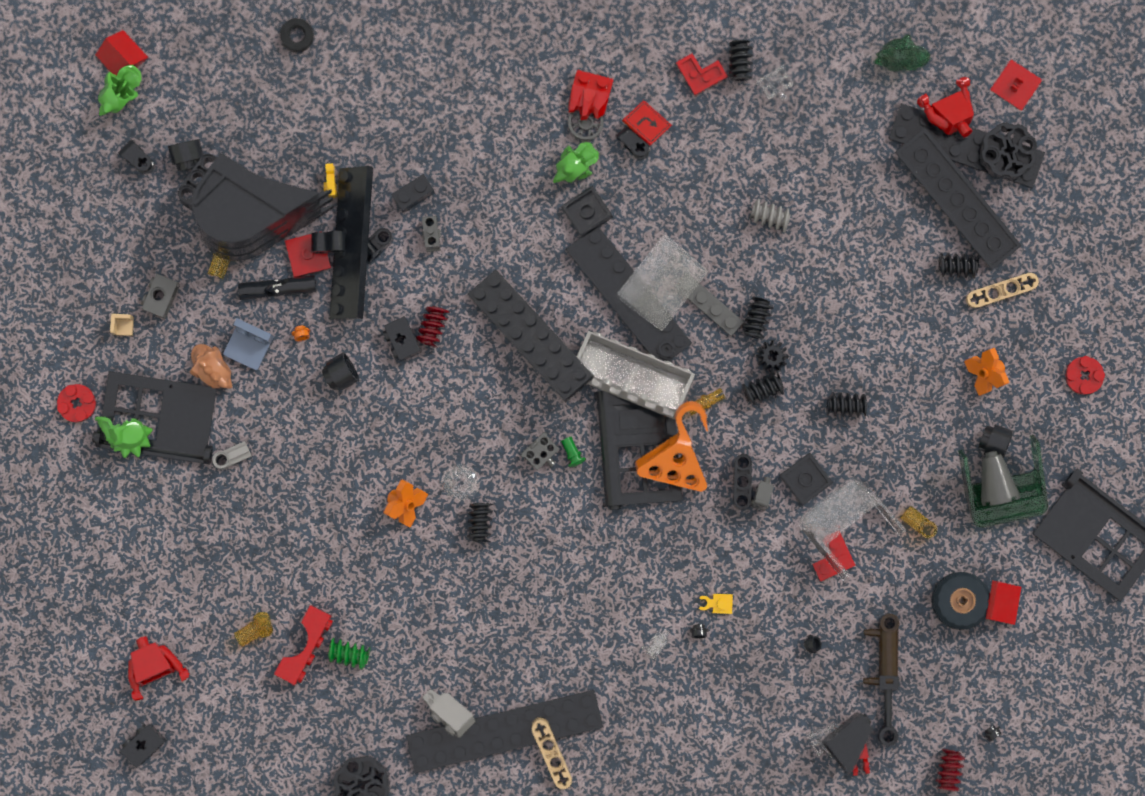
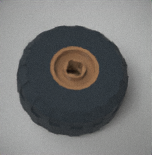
M954 572L943 577L935 586L931 598L932 609L944 625L956 630L971 629L979 625L986 618L990 593L986 584L979 577L967 572Z

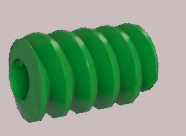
M332 638L328 652L329 661L332 663L336 659L337 664L340 665L344 660L345 666H348L351 662L352 668H356L359 663V669L363 670L368 662L371 647L365 651L364 645L357 649V643H354L351 648L349 641L342 646L341 639L335 644V640Z

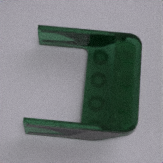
M1030 435L1034 469L1031 472L1012 476L1020 493V498L1017 499L1014 496L1011 502L990 505V502H986V506L982 505V482L971 484L967 456L963 450H958L965 497L971 519L977 527H987L1040 516L1048 510L1040 442L1034 435Z

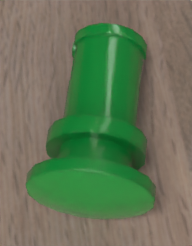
M572 437L561 441L568 455L567 460L571 462L568 465L569 468L576 467L586 460L585 457L581 458L582 454L577 450Z

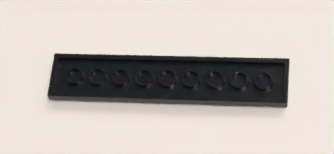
M595 690L475 718V723L460 738L455 734L453 736L445 730V726L406 735L414 772L419 773L537 744L531 727L532 722L537 718L547 720L555 739L603 728ZM538 723L536 730L539 729L543 737L545 736L543 729L545 725L542 726Z

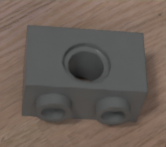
M156 273V276L152 277L148 287L150 290L148 295L145 294L141 301L142 309L166 319L180 284ZM159 291H163V299L157 301L155 299V294Z

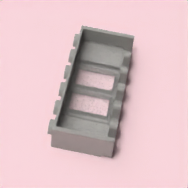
M588 331L577 355V358L594 375V378L587 383L588 385L674 420L675 412L685 402L695 374L689 369L674 366L669 361H662L652 354L642 353L635 347H627L619 341L605 338L597 332Z

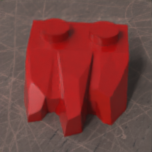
M577 70L568 103L569 113L579 110L580 121L587 120L590 113L596 119L603 116L607 108L614 79Z

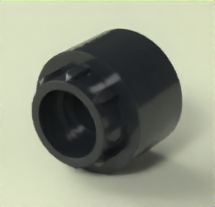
M200 139L168 146L171 163L176 165L179 172L193 169L203 156Z
M344 352L326 361V366L322 369V374L327 384L333 390L338 388L344 390L359 381L355 367Z
M996 424L994 427L986 426L978 446L979 450L984 451V455L987 452L997 451V454H1001L1004 459L1014 431Z

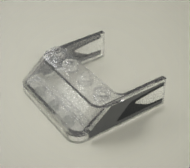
M851 477L804 513L799 520L801 530L843 581L847 580L850 574L828 549V544L873 507L877 508L899 536L907 531L880 497L856 477Z

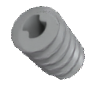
M757 199L749 220L754 217V223H757L761 219L762 226L768 221L769 228L776 224V230L783 226V232L785 233L791 215L789 214V208L782 212V206L775 210V204L772 203L768 208L767 201L760 205V199Z

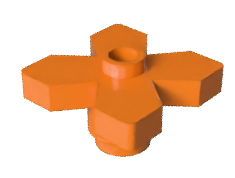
M995 348L982 352L981 359L978 356H974L964 361L968 372L978 376L974 386L979 396L992 391V385L999 388L1009 384L1005 365L999 360Z
M402 479L396 490H392L387 497L388 504L383 513L393 519L399 517L400 523L411 527L416 518L414 508L424 504L428 493L419 488L413 490V485Z

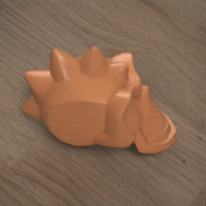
M205 344L194 346L191 352L193 367L190 370V374L200 378L214 389L221 387L231 389V370L224 362L220 350L216 346L211 348Z

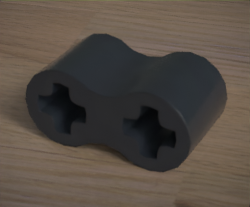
M345 232L311 233V253L345 252Z

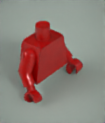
M968 77L956 80V84L961 88V91L932 103L931 106L927 94L918 98L917 104L922 108L924 107L928 121L943 130L947 135L959 131L963 138L972 133L969 125L974 117V111L970 100V92L967 89L970 86V79Z
M146 636L136 640L139 649L131 653V659L128 662V679L130 687L133 689L131 691L133 700L143 699L139 685L142 687L176 670L179 672L182 682L189 678L187 668L182 667L183 664L165 645L160 646L156 642L149 644Z

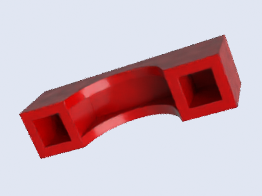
M313 605L309 606L301 622L308 634V642L305 649L297 656L283 657L274 675L293 685H297L298 682L302 683L306 672H304L305 667L312 664L315 655H313L315 648H320L324 641L322 637L324 631H329L333 623L330 620L332 615Z

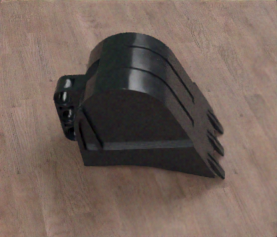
M221 152L217 157L212 154L203 155L178 190L181 204L194 213L201 238L206 247L218 257L230 261L248 260L259 255L334 208V204L323 207L333 201V197L321 200L331 194L332 189L318 193L267 179L251 172ZM207 162H213L210 168L205 167ZM197 177L202 178L199 183L193 182ZM185 193H192L189 199L183 198Z

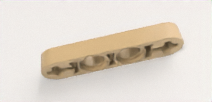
M1026 273L974 290L967 295L966 302L971 308H979L1031 291L1038 286L1039 280L1035 274ZM1027 277L1034 279L1032 287L1029 284L1023 285L1022 288L1024 290H1021L1020 283L1025 282ZM1008 283L1016 285L1014 293L1007 291L1006 285ZM994 288L998 291L996 299L989 297V289ZM981 291H984V296L988 302H984V298L980 299L977 305L975 302L970 301L973 298V294L979 297L983 295Z
M537 718L532 722L531 726L534 737L555 785L559 789H567L572 783L571 774L549 723L544 718ZM538 723L542 726L545 725L543 727L545 736L543 737L540 730H536ZM546 740H551L554 744L549 750L544 749L542 746ZM552 758H559L561 764L558 767L551 766L550 760ZM560 770L564 778L568 777L565 784L561 781L558 782L560 780L558 771Z

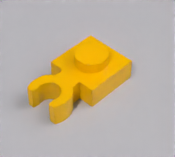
M333 163L325 164L327 182H323L324 191L332 189V193L328 195L329 198H337Z
M713 594V599H709L707 596L699 597V599L707 601L705 607H699L700 610H707L713 607L712 613L732 614L733 594Z

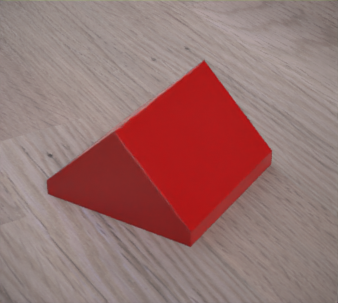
M124 30L105 38L95 54L105 67L115 75L124 66L134 65L138 68L149 58Z

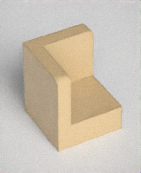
M111 314L110 333L113 335L133 336L134 317L128 314Z

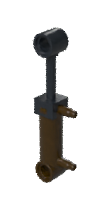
M888 613L880 617L878 622L879 629L863 630V635L879 637L878 677L863 678V684L878 685V689H884V726L878 731L877 737L881 744L893 746L899 738L898 732L892 726V690H899L898 628L900 622L896 615ZM886 618H891L894 622L893 627L887 629L884 625ZM886 731H891L893 737L890 741L886 742L883 739V734Z

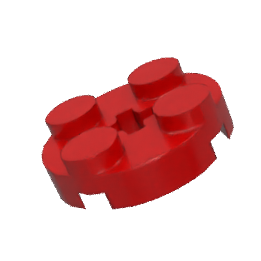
M1089 356L1076 358L1066 368V383L1077 394H1092L1103 384L1105 378L1103 367L1097 360ZM1081 371H1083V372L1088 371V372H1089V375H1088L1089 380H1087V379L1081 380L1080 377H1081L1082 375H1081L1080 372H1081Z
M81 384L66 386L60 392L57 399L58 412L63 418L71 422L85 421L93 415L96 409V399L93 392ZM77 398H79V402L82 403L81 407L77 406L76 409H74L72 400H76Z

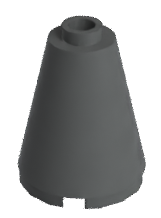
M997 451L985 453V457L982 458V505L986 506V502H990V505L1011 502L1014 496L1019 499L1020 493L1002 455L997 454Z

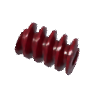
M436 306L426 307L425 310L430 314L423 315V318L427 321L421 322L424 328H419L418 332L422 335L416 336V339L424 345L438 348L434 345V342H440L441 340L436 335H443L438 329L445 328L441 321L448 318L443 314L450 313V311Z
M942 749L941 751L946 753V756H941L940 759L945 761V763L939 764V767L944 770L937 772L942 779L936 780L941 785L936 788L959 791L960 788L955 786V784L961 783V780L956 778V776L963 774L958 769L964 768V765L959 761L965 760V757L961 755V752Z

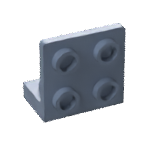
M236 318L233 324L236 328L223 355L254 370H258L274 336Z

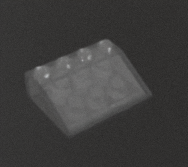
M663 234L617 293V298L662 332L709 271L679 244Z

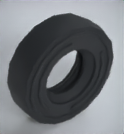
M292 18L282 25L280 39L283 46L288 50L302 52L312 45L314 31L306 20ZM295 28H299L304 32V38L299 42H294L290 39V32Z

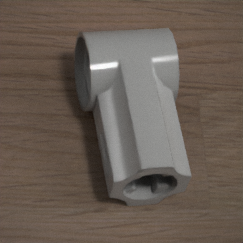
M244 441L224 451L215 453L212 461L216 468L225 470L252 456ZM225 456L227 458L226 464L218 465V457Z

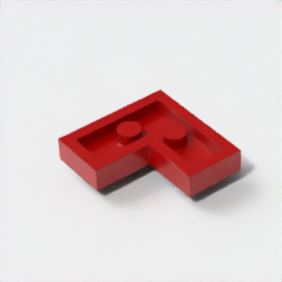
M693 53L676 62L678 69L694 96L728 77L719 60L701 69Z
M840 531L822 538L829 557L836 566L832 563L833 568L825 558L813 563L812 565L820 582L840 573V571L843 572L856 566Z

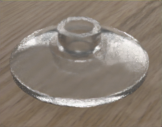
M466 464L450 466L444 472L441 480L444 494L456 502H465L473 498L480 484L477 472ZM458 479H462L464 481V484L462 486L457 485L456 482Z

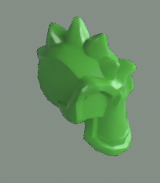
M134 65L124 66L117 75L112 72L107 73L104 79L105 86L98 96V102L101 105L99 109L100 116L110 112L118 113L128 101L138 97V93L134 88L140 85L141 72Z
M589 142L580 143L576 150H572L571 146L568 145L561 154L560 161L556 164L557 173L553 183L561 181L572 183L575 180H582L591 176L592 171L588 167L599 159V152L593 147V144Z
M106 417L95 418L110 447L113 448L114 452L120 451L123 458H126L130 452L136 457H140L141 447H150L148 436L153 429L143 425L141 421L132 418L131 421L128 422L126 420L120 426V423L113 425L111 420Z

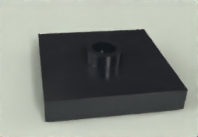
M593 186L561 206L581 238L613 218L612 213Z
M810 452L779 475L802 506L833 483Z

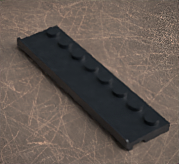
M372 166L339 169L335 231L345 232V252L334 253L329 317L332 320L363 319L373 179Z
M599 227L583 238L580 237L565 249L649 354L662 361H671L692 344ZM668 340V342L675 344V355L672 358L663 359L657 353V347L661 341Z

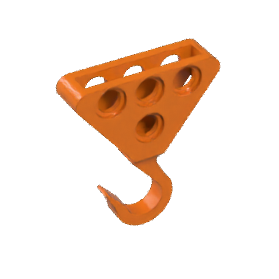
M690 401L681 404L675 412L678 433L636 460L635 466L640 477L702 492L706 490L707 483L691 446V440L682 422V417L688 411L698 412L706 431H708L707 415L702 405ZM675 454H682L679 458H674ZM652 466L658 467L656 470H649ZM670 471H676L675 474L668 475ZM689 475L694 476L692 479H686Z

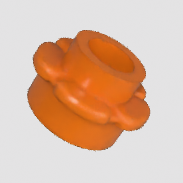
M303 325L297 326L291 334L294 336L295 341H304L310 338V329Z

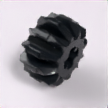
M771 340L770 347L767 342H764V348H758V351L763 354H756V358H762L757 363L758 366L763 363L766 364L763 367V371H766L768 366H770V373L774 372V366L778 371H781L779 363L782 366H786L787 363L782 359L789 358V355L782 354L787 351V348L785 347L780 350L779 347L782 343L779 342L777 346H774V340ZM769 352H772V354L775 352L777 354V356L775 357L776 361L768 359V356L770 355Z

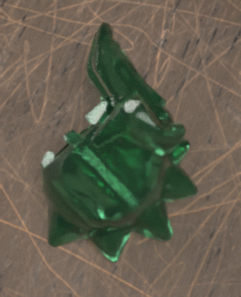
M907 34L903 38L894 39L884 44L881 51L876 53L877 58L874 63L884 66L890 71L916 70L918 67H923L929 62L930 53L925 48L916 46L911 36Z

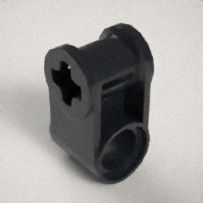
M628 126L615 135L636 159L643 160L649 155V145ZM637 147H644V152H637Z
M132 139L118 152L140 173L150 174L153 171L154 162ZM144 161L147 164V166H142L141 162Z
M380 228L369 237L368 247L372 251L371 253L368 250L367 257L369 263L373 262L392 244L393 234L388 229ZM382 233L389 234V239L386 242H381L379 239Z

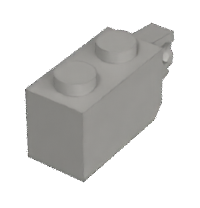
M430 689L422 697L430 708L432 719L438 724L442 722L445 725V730L452 736L455 734L460 738L475 723L474 716L449 693H443L440 696Z

